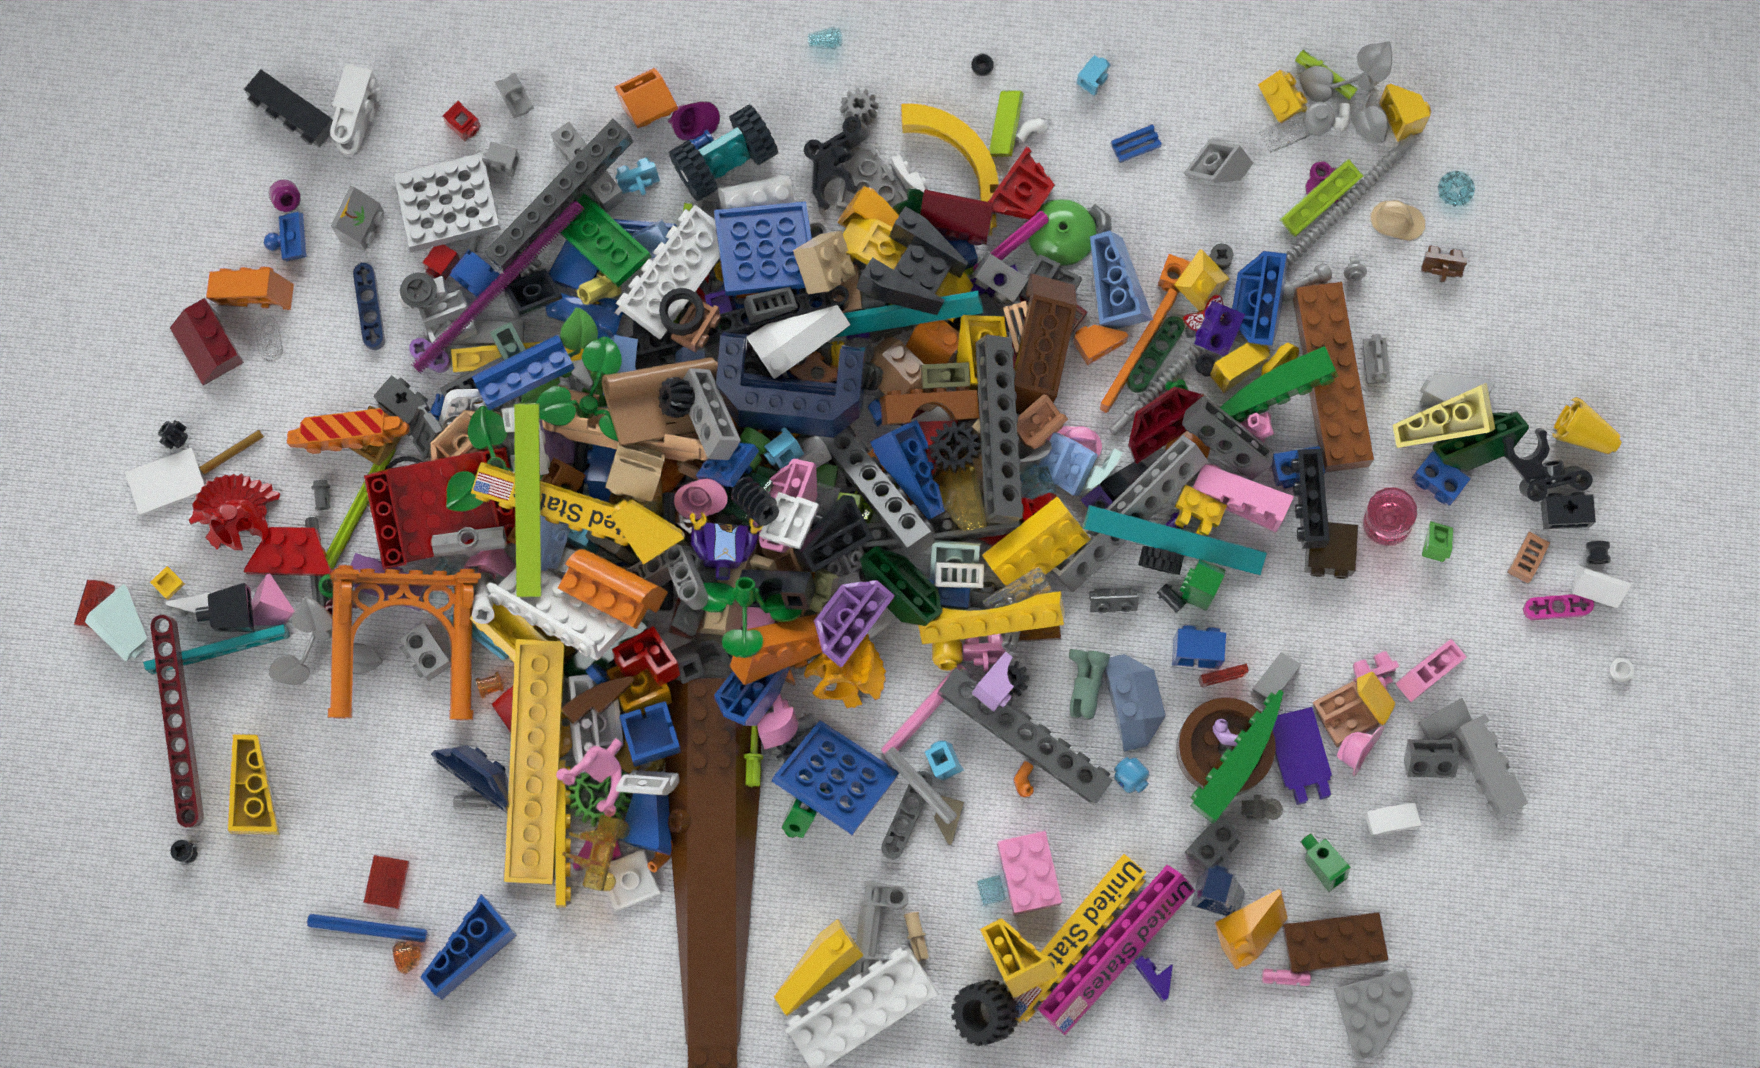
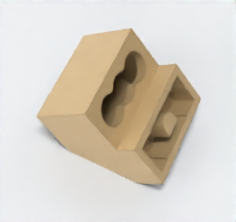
M618 443L605 488L610 489V492L617 495H623L624 493L633 496L632 498L639 502H652L660 479L665 453L637 444L620 446Z

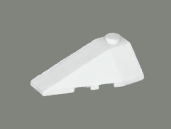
M838 305L765 324L747 336V339L775 379L847 328L850 323Z

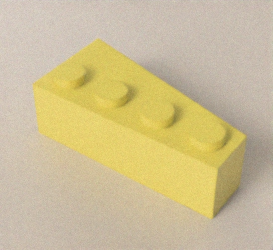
M1487 383L1393 424L1396 447L1400 448L1493 431L1495 425Z

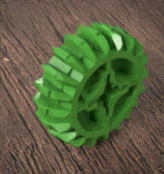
M580 773L581 779L575 777L574 782L577 783V786L570 785L568 787L575 794H570L568 797L571 801L576 800V802L570 805V808L572 810L579 808L574 814L577 818L584 814L582 818L584 824L591 818L592 827L596 826L597 820H600V826H605L606 819H608L611 825H614L615 821L612 817L615 815L619 820L623 819L619 812L621 810L626 813L628 812V808L624 806V803L630 804L631 799L626 797V795L633 793L620 792L619 800H616L614 803L616 812L613 816L608 817L604 813H594L595 810H598V803L601 800H606V798L600 797L598 800H595L597 796L593 790L602 792L604 789L606 790L604 793L608 797L611 789V776L598 785L587 783L593 778L587 773ZM583 789L591 794L588 809L582 803L581 795Z

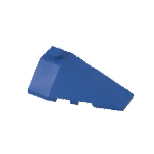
M917 420L870 442L881 465L928 520L945 512L939 486L933 481L931 473L934 470L933 462H928L926 450L929 449L928 443Z

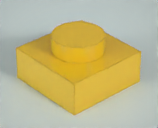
M168 566L150 581L167 600L185 585Z

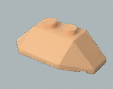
M464 410L430 443L431 460L489 450L488 446L482 449L475 448L468 438V425L475 410ZM495 412V413L499 414V415L503 418V416H502V414H501L500 412Z

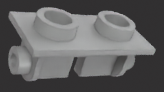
M1374 334L1371 336V339H1363L1367 384L1390 383L1386 338H1381L1380 334Z

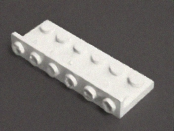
M696 205L690 211L684 210L678 218V221L681 222L678 227L673 225L665 236L669 240L666 244L661 242L653 252L656 255L653 261L651 259L647 260L641 268L644 272L641 277L636 275L628 287L632 290L628 295L624 292L616 302L619 305L615 311L617 315L621 311L658 339H661L667 331L662 324L659 313L660 302L664 295L677 288H687L695 292L720 258L715 220ZM676 300L669 306L668 315L672 322L689 300Z
M516 568L498 586L492 582L487 585L490 593L489 597L493 603L503 605L513 615L522 616L529 624L539 626L546 634L558 637L565 645H571L577 648L582 655L590 656L596 660L630 627L559 590L558 586L562 579L548 571L541 570V597L516 596Z
M899 947L889 954L891 959L884 964L881 961L876 962L868 968L870 973L864 977L860 974L856 975L848 981L850 986L844 990L838 987L827 995L829 1000L823 1004L818 1000L807 1008L809 1013L803 1017L797 1014L787 1021L789 1026L784 1029V1032L786 1034L789 1033L810 1068L827 1067L938 994V991L909 947L905 950Z

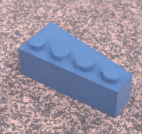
M1112 231L1090 236L1100 325L1111 329H1119L1154 320L1123 237Z

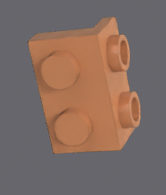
M703 302L705 316L700 328L694 333L685 336L672 334L671 339L695 353L699 347L703 348L709 339L707 334L710 329H715L721 319L719 307L716 305L711 307ZM693 303L679 324H686L694 319L696 308Z
M1043 394L1018 416L1017 436L1024 446L1032 449L1039 448L1045 444L1046 439L1052 433L1062 429L1068 418L1058 411L1048 395Z

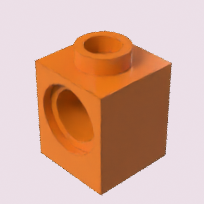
M1168 254L1157 286H1160L1165 292L1172 288L1179 293L1180 291L1174 285L1191 261ZM1175 272L1179 278L1171 279L1167 274Z

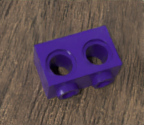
M1212 301L1205 311V318L1201 327L1196 332L1194 344L1222 356L1228 355L1245 314ZM1224 313V318L1222 321H1220V318ZM1215 335V339L1211 343V338Z

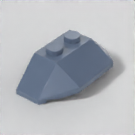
M1125 654L1110 657L1104 674L1123 750L1126 752L1147 747L1166 717L1155 671Z

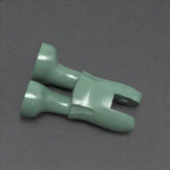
M1069 649V659L1078 665L1077 678H1074V690L1070 701V716L1075 718L1083 716L1086 719H1093L1097 709L1099 689L1103 683L1101 680L1109 663L1110 654L1098 651L1087 652Z

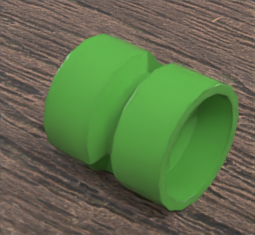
M745 427L739 438L741 443L754 444L759 450L749 464L752 471H756L762 461L760 455L767 452L764 446L771 442V440L758 431Z

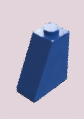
M633 793L619 840L631 846L670 855L671 834L668 827V795Z

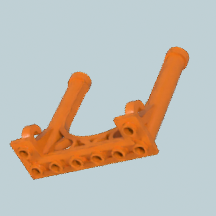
M339 565L338 568L334 569L330 574L333 584L331 700L330 708H328V718H352L353 644L360 624L369 615L380 609L390 606H411L432 614L443 624L448 632L451 643L449 720H473L474 710H471L473 622L470 620L473 610V586L478 584L481 573H474V569H460V572H457L455 575H447V571H433V575L423 574L422 570H409V574H399V570L386 569L384 573H375V569H360L359 572V570L353 569L352 565ZM353 584L359 585V586H357L356 589L353 591ZM378 585L399 586L395 594L387 596L388 600L383 601L385 597L384 591ZM409 586L429 587L423 593V602L418 601L419 596L411 593ZM448 587H454V594ZM362 589H372L377 592L379 598L376 604L368 607L359 601L358 593ZM432 591H442L448 596V603L444 607L436 609L429 603L428 596ZM402 594H404V596H405L407 599H398V598H400V597L402 596ZM352 602L357 608L364 611L353 625ZM452 605H454L453 626L443 614Z

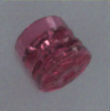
M1393 487L1377 491L1370 498L1363 518V526L1367 536L1375 543L1383 546H1395L1402 543L1410 535L1415 523L1417 505L1413 497L1402 489ZM1386 517H1390L1391 524L1387 523Z

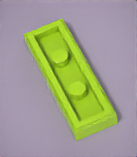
M1000 91L989 147L991 157H1012L1024 97L1022 91Z

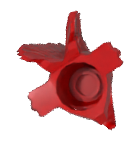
M242 473L238 476L235 474L231 476H217L213 481H207L206 485L201 487L200 492L196 495V499L192 503L193 514L189 519L190 525L197 522L209 524L210 531L205 538L217 550L220 548L221 543L233 550L243 551L239 532L247 530L252 536L261 537V542H264L269 531L265 519L267 514L266 504L279 500L280 493L272 490V484H262L260 480L251 481L250 476L244 477Z

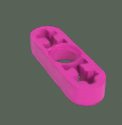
M1575 594L1533 597L1524 604L1523 613L1530 620L1584 617L1593 610L1594 601ZM1580 600H1582L1583 604H1587L1584 611H1582L1581 607H1573L1570 612V605L1578 604ZM1554 601H1560L1564 604L1565 609L1563 613H1556L1553 610L1552 604ZM1545 602H1547L1546 609L1539 610L1537 614L1529 609L1533 603H1535L1536 607H1544L1546 605Z

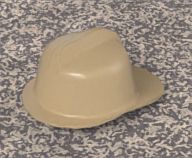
M1398 200L1383 201L1376 205L1371 213L1373 227L1384 235L1410 241L1417 239L1425 229L1423 214L1417 208Z

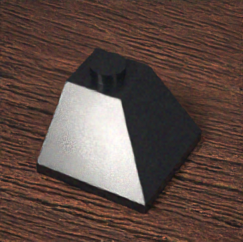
M546 268L512 281L504 290L508 305L516 319L563 299Z

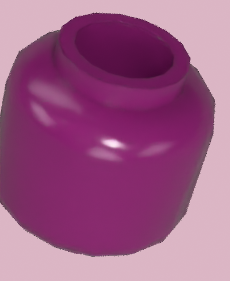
M286 179L277 180L269 189V199L277 210L291 212L299 206L301 195L297 186L292 181Z

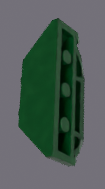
M1517 411L1510 413L1496 412L1492 413L1495 425L1493 431L1436 441L1432 448L1443 464L1467 472L1503 457L1505 451L1502 438L1509 436L1514 439L1515 447L1528 431L1529 425Z
M875 546L860 557L859 560L866 582L877 580L895 595L887 608L901 622L927 626L942 614L938 589L905 556Z

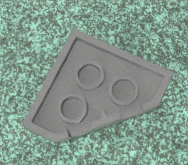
M858 144L851 148L854 156L845 162L844 169L852 174L858 191L863 186L872 188L891 207L899 202L908 200L907 194L898 185L895 177L879 158L873 146ZM843 179L840 185L836 208L845 210L855 194L847 191Z
M1406 970L1334 988L1355 1061L1379 1055L1382 1052L1413 995Z

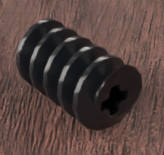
M746 476L737 481L731 492L732 501L758 525L767 526L772 523L779 515L776 499L766 492L763 487H760L752 477Z

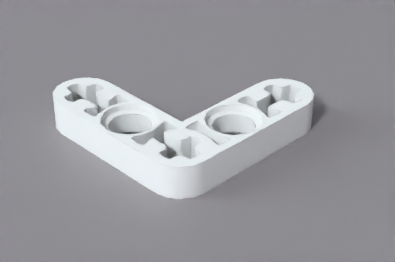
M456 389L446 394L439 419L443 430L451 423L446 422L448 418L452 416L458 417L464 410L476 411L480 406H486L484 401L480 404H474L476 399L482 398L478 389ZM513 400L492 409V411L502 412V408L512 407Z

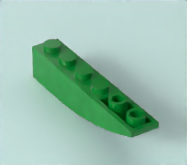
M1323 346L1260 376L1238 391L1220 408L1237 422L1241 423L1247 419V416L1253 413L1261 414L1269 410V407L1274 404H1285L1291 400L1290 397L1297 394H1308L1313 390L1312 388L1318 385H1329L1335 381L1334 378L1339 376L1326 347Z
M1279 690L1276 695L1272 692L1263 702L1266 705L1263 712L1256 711L1249 720V723L1252 725L1247 732L1242 730L1234 740L1237 745L1233 751L1230 749L1226 750L1219 759L1223 764L1218 770L1213 767L1205 778L1208 781L1203 789L1198 787L1190 797L1194 800L1190 807L1212 824L1216 822L1257 765L1277 719L1284 693L1282 690Z

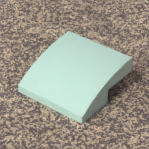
M1113 449L1106 456L1102 467L1096 466L1089 473L1080 496H1086L1110 474L1123 452Z

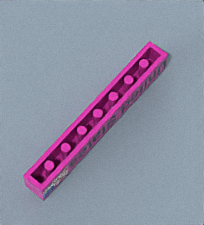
M1167 864L1043 1001L1037 1010L1053 1027L1063 1035H1066L1192 895L1195 890L1185 877Z

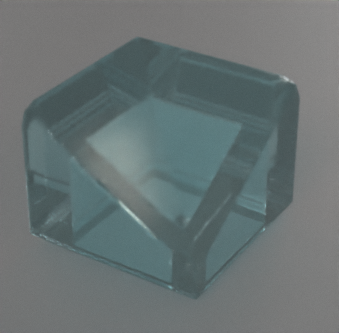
M1000 875L976 882L983 906L1006 900Z

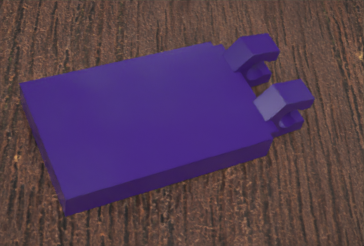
M1313 707L1278 715L1273 727V733L1276 742L1275 757L1284 789L1292 790L1296 805L1307 803L1308 798L1304 786L1315 784L1320 800L1329 798L1331 791L1327 781L1331 780L1332 773Z

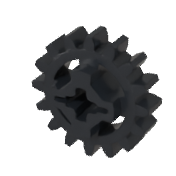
M953 421L952 427H948L945 423L943 424L944 430L936 429L935 431L938 436H931L930 438L932 443H934L929 445L930 452H933L930 456L932 460H936L935 464L938 468L943 465L945 472H948L950 468L953 469L954 474H957L958 468H962L965 472V465L974 466L972 459L980 457L976 451L981 449L980 443H977L979 437L977 434H974L972 427L966 430L965 423H962L960 427H957L955 421ZM960 434L968 438L969 441H967V439H962L960 437ZM955 441H956L957 444H958V446H956V450H954V454H953L952 449H954V445H955ZM941 454H943V456H948L950 458V461L943 458Z

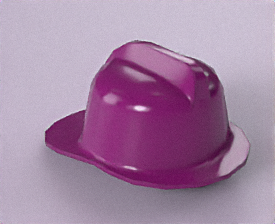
M710 102L689 103L678 106V110L672 113L668 123L671 124L677 138L692 140L703 135L706 130L712 134L719 125L720 114L718 108Z

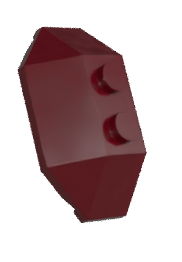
M1174 386L1136 411L1128 443L1134 462L1138 464L1186 432V428L1182 425L1185 411L1203 397L1204 394Z

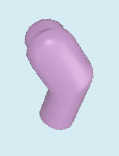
M1216 720L1213 725V732L1220 743L1236 747L1237 743L1234 740L1238 735L1230 733L1226 720Z

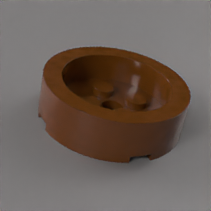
M1217 698L1201 704L1190 713L1179 731L1176 742V755L1181 771L1191 784L1203 789L1208 783L1205 778L1213 767L1218 770L1223 764L1219 760L1223 756L1218 751L1220 741L1213 732V725L1216 720H1226L1230 733L1239 735L1242 730L1247 732L1252 726L1249 720L1256 711L1260 712L1256 707L1236 698ZM1273 730L1257 765L1236 796L1253 789L1269 772L1276 751Z

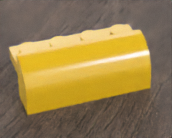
M493 603L494 617L489 623L480 624L472 616L470 617V620L476 624V627L484 632L497 647L501 648L514 663L516 639L561 641L554 635L546 634L539 626L529 624L522 616L513 615L501 604L496 605ZM565 645L564 664L576 651L571 645Z

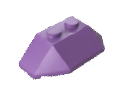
M877 580L840 585L814 620L822 652L838 666L842 667L895 595Z

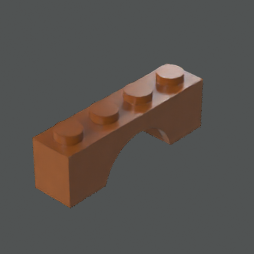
M969 386L955 387L956 391L947 392V388H933V393H924V389L910 390V394H901V390L887 391V395L880 397L882 426L910 423L914 412L923 404H932L940 407L946 412L950 421L978 419L977 390H970Z

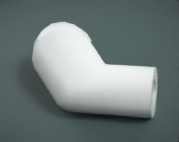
M1339 104V117L1334 119L1332 125L1335 130L1340 132L1347 130L1351 116L1350 104Z
M1040 118L1027 121L1017 132L1015 140L1023 144L1030 133L1037 131L1038 134H1044L1048 126Z

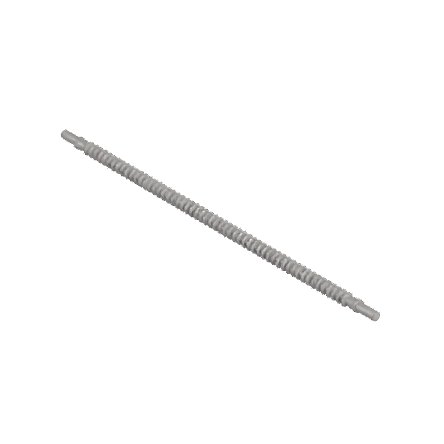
M1410 134L1397 148H1392L1387 158L1383 157L1382 162L1379 161L1377 163L1378 166H1374L1373 171L1370 170L1368 172L1369 175H1365L1364 179L1359 180L1360 184H1355V188L1350 189L1351 193L1347 192L1346 197L1341 198L1342 202L1338 201L1337 206H1333L1332 210L1328 211V215H1323V219L1319 220V224H1314V228H1310V233L1306 232L1305 237L1300 238L1301 242L1297 241L1296 246L1291 247L1292 251H1287L1286 271L1289 270L1288 266H1293V261H1298L1297 257H1302V252L1306 253L1307 248L1312 247L1311 243L1315 244L1316 239L1321 238L1320 234L1324 235L1325 230H1329L1330 226L1334 225V221L1337 222L1339 217H1343V212L1347 213L1348 208L1353 207L1352 203L1356 204L1357 199L1362 198L1361 194L1365 195L1366 190L1369 191L1371 189L1370 186H1374L1375 181L1378 182L1380 180L1379 177H1384V173L1389 172L1388 168H1393V163L1403 158V154L1417 141L1414 135ZM1215 335L1211 338V342L1214 341ZM1196 344L1190 345V350H1185L1186 354H1181V359H1176V364L1172 363V368H1167V373L1163 372V377L1157 378L1158 382L1154 381L1153 386L1148 387V391H1143V396H1138L1139 400H1134L1133 406L1123 411L1124 414L1109 428L1110 432L1116 435L1131 420L1134 421L1136 411L1149 404L1150 401L1152 402L1154 397H1159V392H1164L1163 388H1165L1168 381L1173 382V378L1177 379V374L1181 375L1182 369L1186 370L1187 365H1191V361H1195L1196 356H1201V351L1205 352L1206 349Z

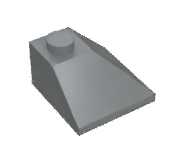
M1209 139L1185 170L1184 175L1214 183L1240 181L1247 174L1253 162L1240 145Z

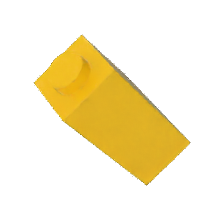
M1248 342L1215 362L1210 377L1221 391L1226 393L1268 362L1271 356L1269 354L1270 350L1267 345Z
M623 500L613 507L615 511L611 514L612 519L643 564L684 539V533L681 529L634 500L629 502Z

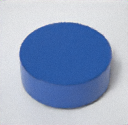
M592 663L586 668L587 674L596 684L599 685L609 681V676L598 664Z

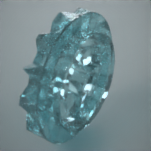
M1461 171L1446 173L1440 179L1437 187L1439 197L1445 201V204H1451L1454 207L1464 206L1472 199L1475 193L1473 180ZM1453 185H1455V187H1463L1462 189H1460L1459 194H1457L1456 192H1449L1452 189Z

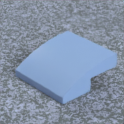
M1053 433L1049 441L1052 449L1046 457L1041 459L1035 474L1050 484L1060 486L1071 495L1079 496L1098 454L1060 433Z

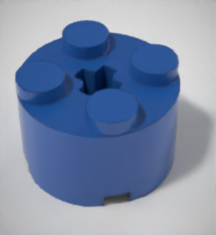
M469 249L454 266L450 274L457 283L469 290L476 298L501 275Z

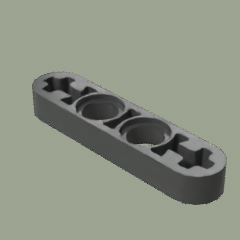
M919 771L920 776L926 777V782L932 787L933 780L931 775L925 771ZM910 784L882 842V854L887 859L893 860L901 856L925 804V800L918 794L910 793L911 789L916 791ZM907 799H917L919 807L915 811L908 810L905 807ZM906 820L909 824V829L905 833L898 832L895 829L897 821ZM891 832L897 837L905 838L903 842L898 839L896 848L899 851L893 852L892 855L888 854V848L885 847L887 844L891 845L894 837H890Z

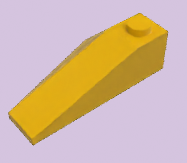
M836 919L817 935L774 995L775 1000L786 1016L790 1015L864 956L839 919Z

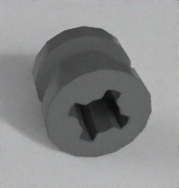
M1220 243L1212 248L1209 257L1222 270H1226L1231 265L1234 253L1229 245Z

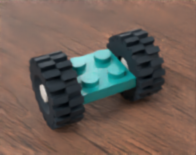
M751 104L729 116L733 130L701 149H696L695 145L690 140H687L668 152L680 179L696 201H700L718 190L715 179L723 177L727 172L743 165L749 159H753L754 163L759 166L779 153L770 130Z

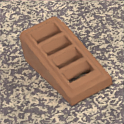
M1528 532L1507 573L1528 584L1534 577L1550 542ZM1530 540L1542 545L1541 550L1529 544ZM1526 548L1537 553V557L1526 552ZM1522 556H1525L1533 560L1534 563L1531 564L1528 561L1522 559ZM1521 563L1530 568V570L1527 571L1519 567L1518 564Z

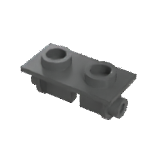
M1132 587L1115 588V596H1111V589H1094V591H1089V600L1091 601L1090 613L1137 611L1139 599L1137 590H1132Z

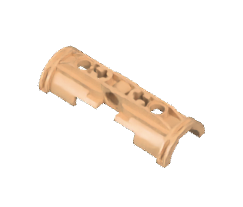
M558 385L559 387H564V388L568 389L567 386ZM569 390L571 400H576L577 403L580 402L582 397L589 394ZM594 394L593 397L599 402V395ZM598 407V410L606 409L609 411L607 408ZM576 412L574 419L564 426H555L543 421L544 430L558 432L569 440L617 449L619 443L605 436L600 430L599 420L605 414H600L597 417L593 415L592 418L586 419L579 417ZM697 432L680 436L665 434L663 439L636 443L637 445L665 453V458L678 461L692 459L706 461L708 459Z

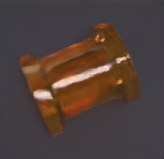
M499 671L495 672V675L483 679L476 678L477 687L482 699L487 694L499 690L501 692L505 691Z

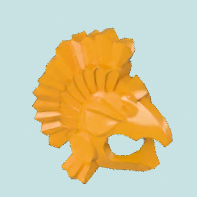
M866 634L842 667L838 666L822 652L808 664L804 677L807 679L809 676L817 675L823 678L812 694L818 699L843 700L845 707L848 709L863 704L858 696L859 690L865 694H870L874 700L880 699L881 692L884 690V683L886 682V670L883 667L884 662L880 658L879 652L875 649L874 643L869 640V634ZM837 683L835 690L829 691L825 689L827 686Z

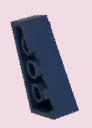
M1214 865L1213 868L1209 867L1198 878L1191 906L1228 916L1241 909L1245 891L1234 874L1228 873L1227 868Z

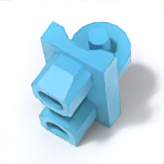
M648 158L638 160V167L629 170V167L626 165L618 167L615 177L622 193L640 190L641 195H645V187L660 181L655 163L650 162Z

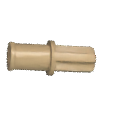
M919 912L905 914L904 918L909 934L907 940H910L913 954L918 962L924 961L929 956L924 939L926 933L922 931Z

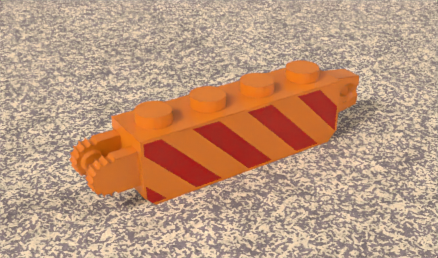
M381 408L305 417L300 422V428L288 431L287 445L295 448H304L311 454H319L321 451L326 450L341 451L343 448L361 449L363 446L368 445L383 446L385 443H393L394 437L408 434L410 426L405 421L403 422L400 417L390 416Z

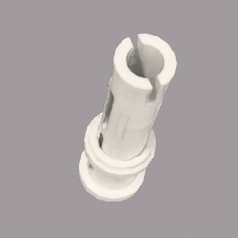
M487 572L481 573V578L478 580V584L475 585V596L473 597L472 606L474 609L472 610V617L480 624L489 623L494 617L493 602L489 597L490 593L487 588L489 584V573Z

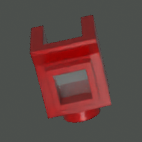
M459 100L442 115L445 124L464 141L469 137H474L478 133L479 127H481L478 118L464 107Z

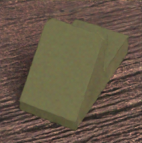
M969 362L921 365L922 388L970 386Z

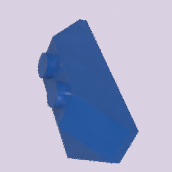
M1263 251L1237 274L1232 309L1245 314L1239 330L1249 343L1273 346L1279 327L1286 283V253Z
M790 666L746 685H743L732 671L714 695V699L723 716L745 726H757L779 696Z

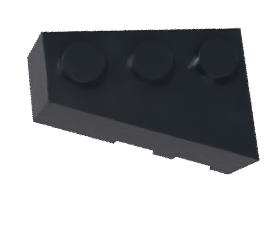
M842 495L810 530L801 549H793L803 571L813 573L873 539L853 496Z

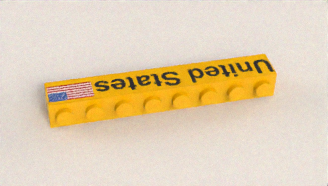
M481 462L471 493L476 494L475 498L481 501L489 502L491 499L498 501V505L501 507L513 509L515 507V473ZM540 481L541 515L545 516L546 521L554 524H559V521L569 524L568 527L576 531L586 529L592 531L591 535L605 539V536L614 538L615 543L628 546L629 542L611 517L612 512L615 511L613 509L614 504Z
M1125 854L1119 858L1040 952L1043 956L1045 955L1050 959L1058 976L1013 998L1018 1003L1016 1006V1010H1019V1016L1016 1017L1018 1023L1023 1019L1028 1022L1036 1012L1033 1009L1038 1001L1043 1003L1052 993L1049 990L1054 982L1059 985L1068 974L1065 971L1070 963L1075 966L1083 956L1080 952L1086 944L1091 947L1099 937L1096 934L1101 926L1106 929L1115 918L1111 915L1117 907L1122 910L1128 903L1130 898L1127 895L1130 891L1134 889L1137 892L1146 881L1142 878L1146 872Z

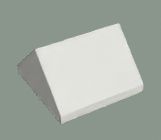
M1577 565L1572 594L1618 608L1630 589L1631 583Z

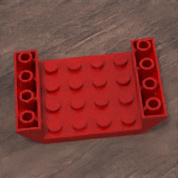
M506 447L493 449L495 456L501 458L505 462L506 467L510 468ZM489 450L475 451L364 475L383 570L407 565L408 562L435 557L432 548L433 535L455 533L466 527L478 530L504 526L506 539L508 538L516 524L515 507L507 509L499 506L498 501L491 499L489 502L484 501L480 506L467 511H453L446 507L447 485L451 477L463 471L471 472L476 477L481 462L487 463L491 458ZM474 539L467 540L465 544H471Z

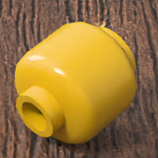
M959 639L932 643L933 663L941 670L948 671L957 668V665H960L963 661L962 641Z

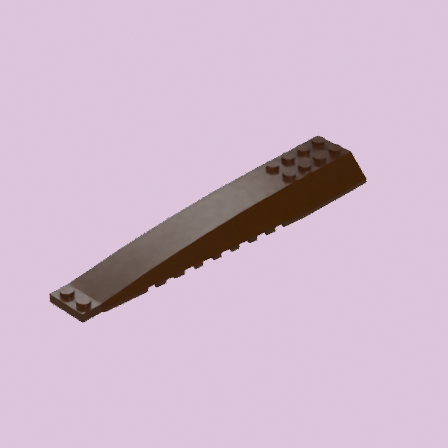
M696 678L684 684L680 680L666 683L672 699V703L668 704L667 707L681 753L665 758V773L679 774L678 785L671 793L667 794L669 814L674 809H684L690 817L689 827L685 833L679 834L670 831L671 840L673 841L671 859L685 1038L688 1045V1068H738V1044L740 1043L761 771L760 786L749 787L745 785L747 759L744 758V755L751 751L752 726H745L724 717L718 707L714 695L727 678ZM758 733V754H761V738Z

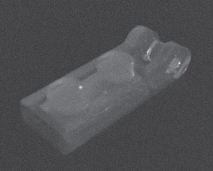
M1035 568L982 602L987 609L1004 607L1029 599L1037 594L1048 593L1052 586L1045 579L1043 571L1040 568Z

